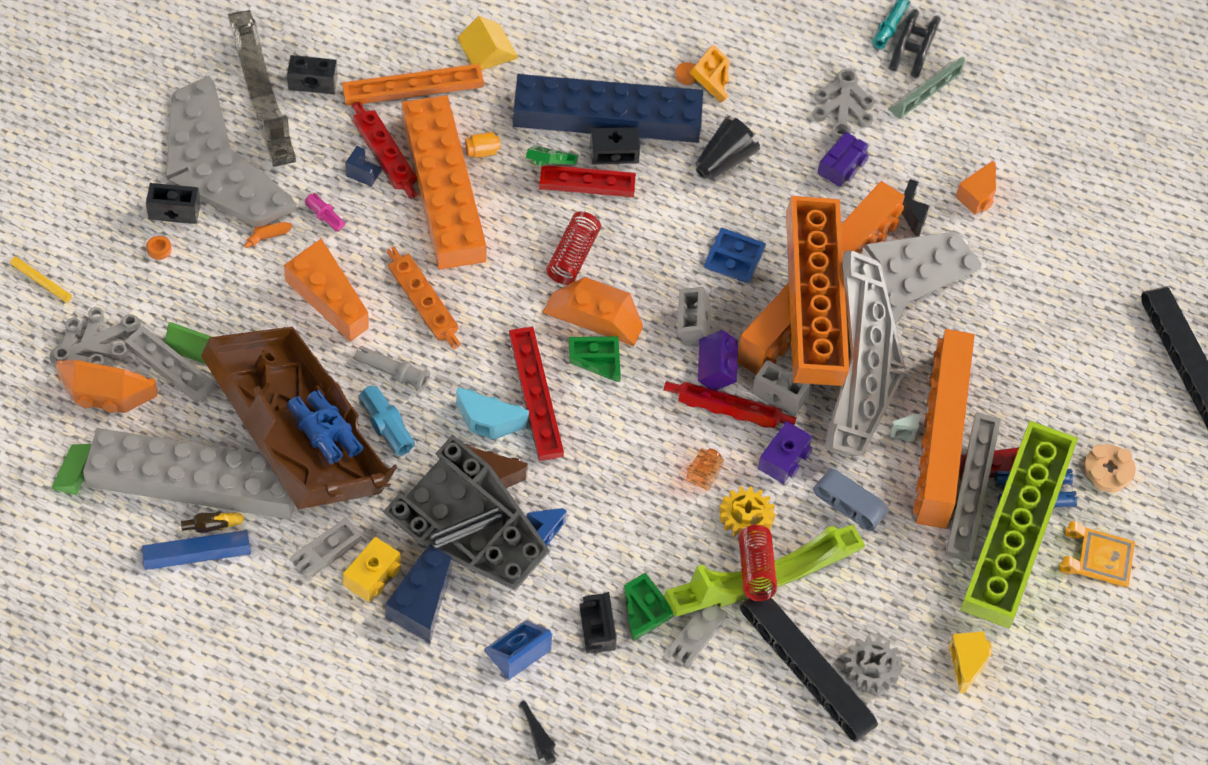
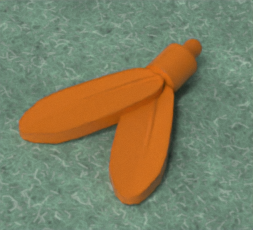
M280 222L273 225L269 223L260 227L255 226L254 234L247 239V243L244 246L245 248L253 247L262 239L286 234L292 229V224Z

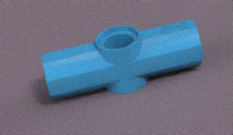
M370 385L364 388L358 395V400L370 416V422L377 435L384 437L396 456H403L409 453L415 447V442L404 427L402 417L394 405L390 406L377 386Z

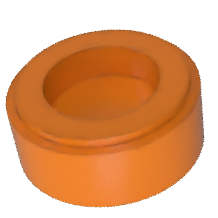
M683 62L676 67L675 78L680 84L692 85L697 81L689 73L694 64Z
M154 236L147 242V253L152 259H165L172 252L171 242L164 236Z

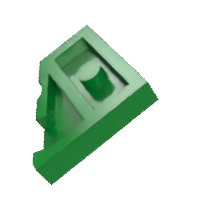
M537 145L528 148L526 158L532 159V164L545 166L548 163L577 164L579 156Z
M618 336L569 337L570 364L615 382L621 381Z
M646 572L624 585L626 610L631 639L633 641L675 617L666 598Z

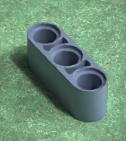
M829 469L813 487V491L818 498L868 531H873L889 512L885 502L835 469Z

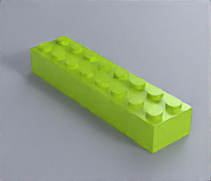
M1029 420L960 611L1010 629L1078 441L1077 437Z

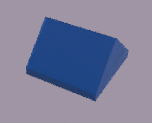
M525 620L483 650L507 679L510 680L551 651L552 633L547 628Z

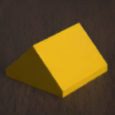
M478 15L457 37L471 65L480 64L481 70L518 59L500 24Z

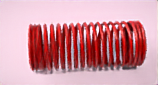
M584 211L573 214L563 237L559 241L558 247L546 267L548 276L555 282L562 285H569L575 282L601 229V223L596 216ZM576 217H584V218H587V219L591 220L592 222H590V221H588V220H586V219L576 218ZM575 220H582V221L588 222V223L591 224L596 230H594L590 225H588V224H586V223L578 222V221H575ZM578 223L583 224V225H586V226L589 227L591 230H589L588 228H586V227H584V226L579 225ZM552 266H553L559 273H561V274H563V275H565V276H571V277L573 276V278H567V277L561 276L560 274H558L557 272H555V270L552 268ZM556 266H558V268H560L561 270H563V271H565V272L571 273L572 275L566 274V273L560 271L559 269L556 268Z
M750 525L742 529L738 538L743 591L749 599L764 601L773 597L777 592L772 534L765 526ZM754 537L764 538V539L755 538V539L749 540V539L754 538ZM761 540V541H764V542H752V541ZM764 586H768V587H766V588H761V589H759V588H753V587H764ZM766 589H768L767 591H762V592L753 591V590H760V591H761V590H766ZM753 593H757V594L767 593V594H764V595H755V594H753Z

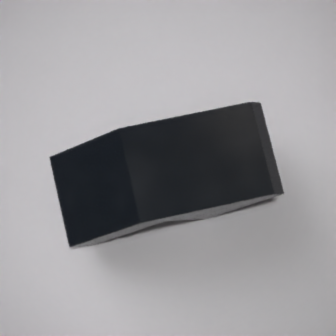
M909 179L904 192L905 196L902 204L904 210L902 215L914 235L920 236L930 205L914 200L919 182Z

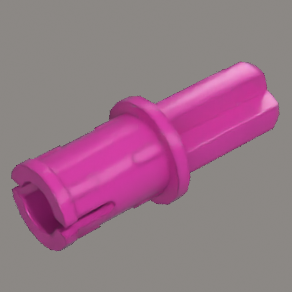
M311 193L306 197L305 205L315 212L317 219L320 221L324 220L336 232H339L345 226V222L333 211L331 204L325 203L316 193Z

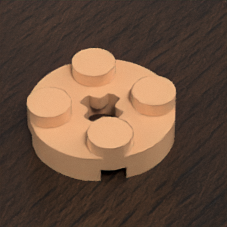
M1095 445L1088 453L1084 462V474L1087 479L1089 478L1097 489L1105 492L1121 491L1132 482L1136 472L1132 453L1128 449H1122L1115 445ZM1107 464H1110L1113 467H1115V469H1113L1112 473L1108 472V469L1106 467H1103V465L1106 466Z

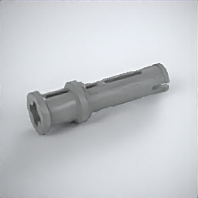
M360 346L355 354L356 361L396 377L399 383L403 384L405 382L415 386L418 391H423L429 381L430 371L417 369L407 361L400 363L364 346Z

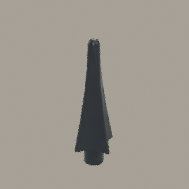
M522 700L521 706L532 734L538 760L544 758L547 765L553 764L557 760L554 755L556 754L554 751L556 744L538 722L527 702Z

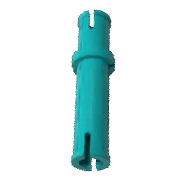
M895 1L886 19L879 24L878 32L872 39L875 48H885L889 38L893 37L896 33V27L911 1Z

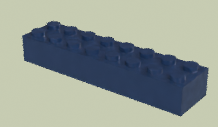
M517 74L513 127L591 134V128L638 127L639 138L699 143L702 125L703 90Z

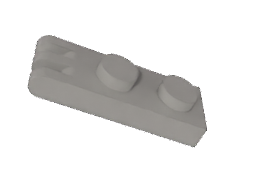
M344 518L293 554L290 561L293 564H297L296 567L299 571L305 570L303 575L308 579L362 541V534L347 518Z
M716 605L697 610L670 646L666 655L672 657L676 650L680 651L675 660L681 663L683 658L688 656L684 666L690 668L726 619L727 612Z

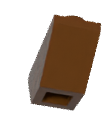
M465 444L491 466L506 488L526 480L528 463L518 458L504 457L494 451H483Z

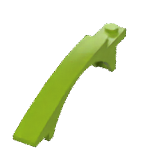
M854 524L836 529L835 526L827 527L802 547L775 560L777 587L807 576L863 549L865 544ZM704 564L696 567L690 583L667 589L664 594L675 617L716 604L721 608L748 599L743 591L742 571L717 572L707 568ZM764 586V587H753V588H759V589H761V588H766V587H768V586Z

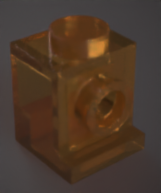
M701 448L693 463L688 467L686 481L709 492L723 468L724 458H721V454L715 449L709 448L705 450Z

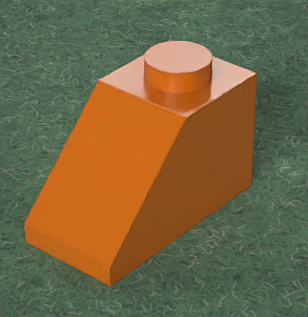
M992 160L959 183L956 198L975 215L982 210L987 211L994 203L996 163Z

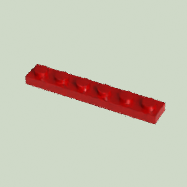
M534 327L509 330L510 343L526 410L529 411V423L538 460L564 457V450Z

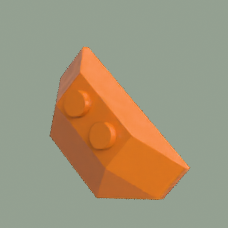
M583 277L554 291L543 310V313L601 335L618 336L620 342L635 346L643 329V323L630 293L587 277Z
M57 360L56 362L59 379L74 402L84 408L97 407L110 413H126L158 395L156 379L145 378L141 374L126 369L79 360Z

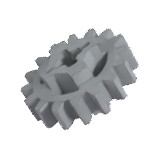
M867 636L865 642L858 638L855 646H849L848 653H846L844 662H846L844 672H850L848 676L849 681H857V689L864 685L865 692L868 693L870 688H874L876 693H880L882 686L889 690L891 683H897L898 675L902 672L903 667L900 665L903 659L899 656L896 657L898 648H889L891 641L888 640L883 644L881 643L880 636L876 638V641H872L871 637ZM858 655L860 657L859 665L856 664V658L858 657ZM888 663L890 664L889 673H887L886 667Z

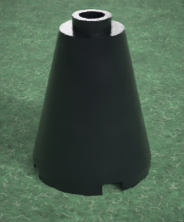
M727 116L722 121L697 159L696 172L703 179H713L755 155L760 150L759 142L754 143L752 140L753 132L736 117L730 120L731 116Z

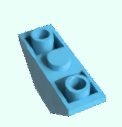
M458 387L456 390V405L470 432L495 440L527 428L529 424V411L523 407L510 405L495 397L478 394L471 389Z

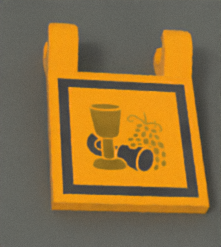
M1070 521L1065 529V536L1083 539L1080 560L1077 561L1073 557L1065 556L1059 565V570L1064 573L1080 574L1128 587L1135 541L1089 529L1076 521Z

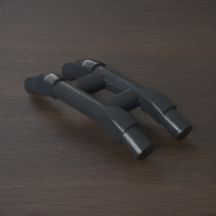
M912 9L907 17L888 68L897 71L904 50L917 54L910 75L919 78L941 18L934 16L927 29L915 26V23L919 16V11ZM910 35L923 37L922 44L918 45L909 42Z

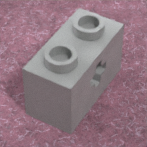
M704 287L679 289L677 333L685 346L699 345V339L710 335L711 300Z
M766 360L755 376L752 394L796 416L808 398L811 384L793 383L792 372Z

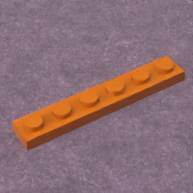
M480 64L342 82L346 106H351L357 101L361 102V104L484 87Z

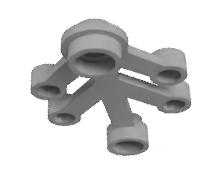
M848 68L840 70L836 74L835 82L823 89L816 90L814 96L817 103L824 104L823 106L815 107L813 110V119L818 122L824 121L828 113L839 107L838 123L833 126L832 137L836 142L842 136L840 134L845 132L851 134L852 129L847 124L848 109L859 118L858 123L861 127L868 128L873 122V116L870 113H866L863 109H872L875 99L857 84L858 77L856 73ZM841 89L840 96L826 103L829 95ZM850 91L861 100L860 106L850 97Z
M93 307L88 312L89 323L82 341L73 346L76 334L81 332L82 327L79 319H68L65 323L67 332L60 346L52 349L49 356L50 361L56 367L57 360H79L89 363L100 361V365H105L102 355L111 356L116 360H123L127 357V348L123 343H116L113 346L102 343L121 334L131 336L141 327L140 319L133 314L125 315L120 324L95 335L99 324L104 320V313L101 308ZM95 314H99V315H100V316H98V317H92V316L95 315ZM71 325H77L75 328H70ZM117 350H123L122 353H116ZM86 351H87V352H92V353H97V354L91 355L90 357H85V356L79 355V354H81V353H83V352H86Z

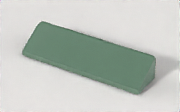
M962 56L948 63L891 105L888 110L897 118L901 119L962 74L965 58Z

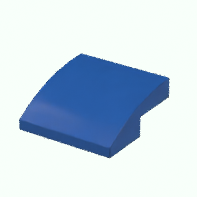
M721 227L714 246L712 245L704 268L749 284L766 248V243Z

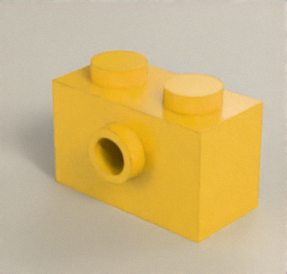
M374 537L343 573V586L369 603L374 596L378 597L383 592L388 579L396 577L402 567L401 553L379 538Z

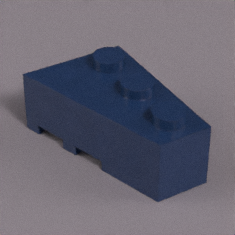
M429 544L385 603L386 618L426 642L431 643L440 607L452 572V557Z

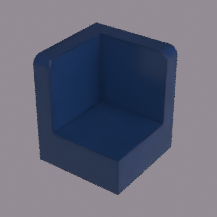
M359 146L355 147L345 162L346 176L372 187L382 172L380 166L366 161L365 149Z

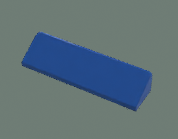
M248 530L142 545L145 570L251 554Z

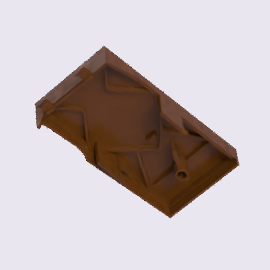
M293 326L209 338L200 356L298 510L382 493L384 488L391 486L390 483H387L395 472L397 465H393L392 468L386 467L362 436L358 428L359 415L345 397L338 382L335 383L332 376L326 372ZM320 390L328 403L337 407L339 414L345 422L351 425L352 433L363 446V450L358 455L349 457L343 446L339 442L334 441L335 445L343 453V456L338 462L329 464L323 453L318 448L312 447L310 439L298 428V421L286 407L287 403L292 398L299 396L311 412H316L308 403L307 397L312 392Z

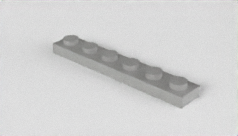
M977 412L974 416L945 555L971 561L973 557L1001 422L1000 418Z

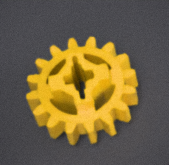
M740 486L738 493L730 490L729 497H723L719 509V521L725 523V531L733 530L732 537H735L742 529L750 525H762L771 530L776 515L773 513L775 505L769 504L770 496L762 497L763 490L760 489L755 493L752 486L749 487L748 491H744L743 487Z

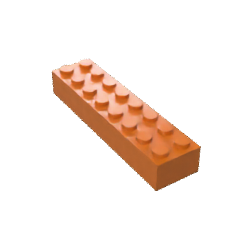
M448 95L401 102L402 122L414 171L417 176L419 192L438 269L486 262L487 245Z
M791 196L786 210L793 383L843 386L849 373L845 284L842 270L843 246L840 199Z
M945 329L943 337H938L936 350L933 352L931 363L933 372L931 371L929 379L931 390L928 393L926 402L928 413L925 415L923 426L926 430L921 442L923 453L920 456L918 465L920 477L917 478L915 492H918L913 506V514H917L916 524L947 529L955 506L975 337L973 333Z

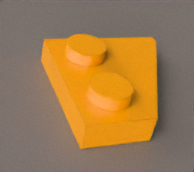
M712 44L689 73L720 103L728 97V93L725 92V85L729 79L727 72L729 69V59Z

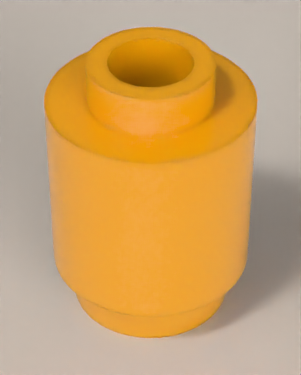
M494 132L470 135V138H465L467 156L480 158L497 155V150H501L499 136H495Z

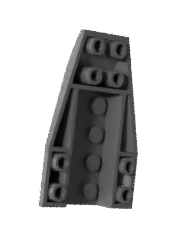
M452 434L435 453L439 458L437 463L406 497L399 493L383 513L420 545L427 548L429 544L431 545L429 540L431 533L495 506L499 507L503 514L502 521L440 546L437 549L451 556L452 561L516 591L550 553V550L491 466Z

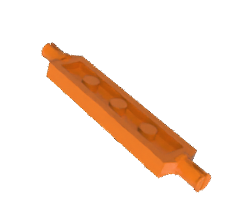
M394 246L391 249L389 248L387 254L393 261L388 265L389 270L438 341L446 339L452 349H456L455 344L459 347L461 342L455 336L459 329L458 324L409 253L401 256Z

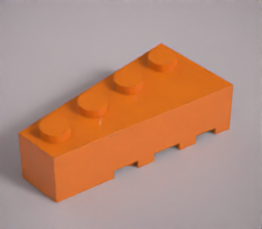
M322 238L284 265L285 281L350 342L369 328L367 309Z

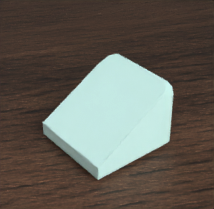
M914 414L893 421L889 437L913 442L917 434L920 414Z

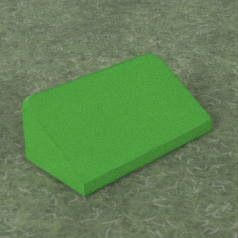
M169 322L165 344L181 356L206 364L200 355L211 336Z
M92 444L71 445L52 485V489L77 496L85 479L83 471Z

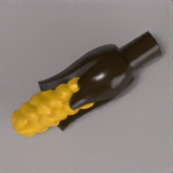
M237 512L198 513L194 516V519L181 521V530H195L197 533H208L215 530L223 531V529L242 524L244 516Z

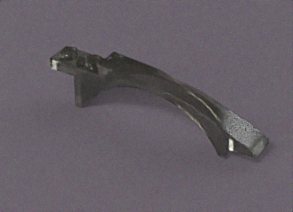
M250 9L227 14L240 65L272 166L276 167L295 163L296 155L290 140L288 118L286 114L283 115L271 87L256 21L253 19Z

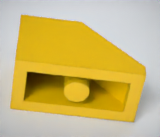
M984 631L953 634L949 649L960 693H965L986 666L989 656L992 655L991 642L989 640L986 641Z

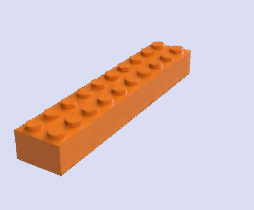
M880 181L841 224L843 255L844 251L851 250L858 253V249H861L866 244L885 242L887 234L890 231L895 232L901 222L899 216L904 210L902 204L905 195L885 182ZM789 282L741 334L737 363L757 375L766 360L776 364V359L780 355H786L791 347Z

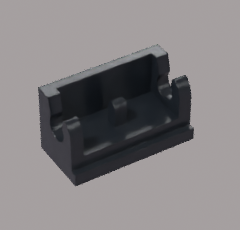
M604 592V594L584 596V603H579L586 654L615 651L617 637L610 593Z

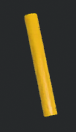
M15 256L11 259L10 264L65 303L72 298L70 293Z

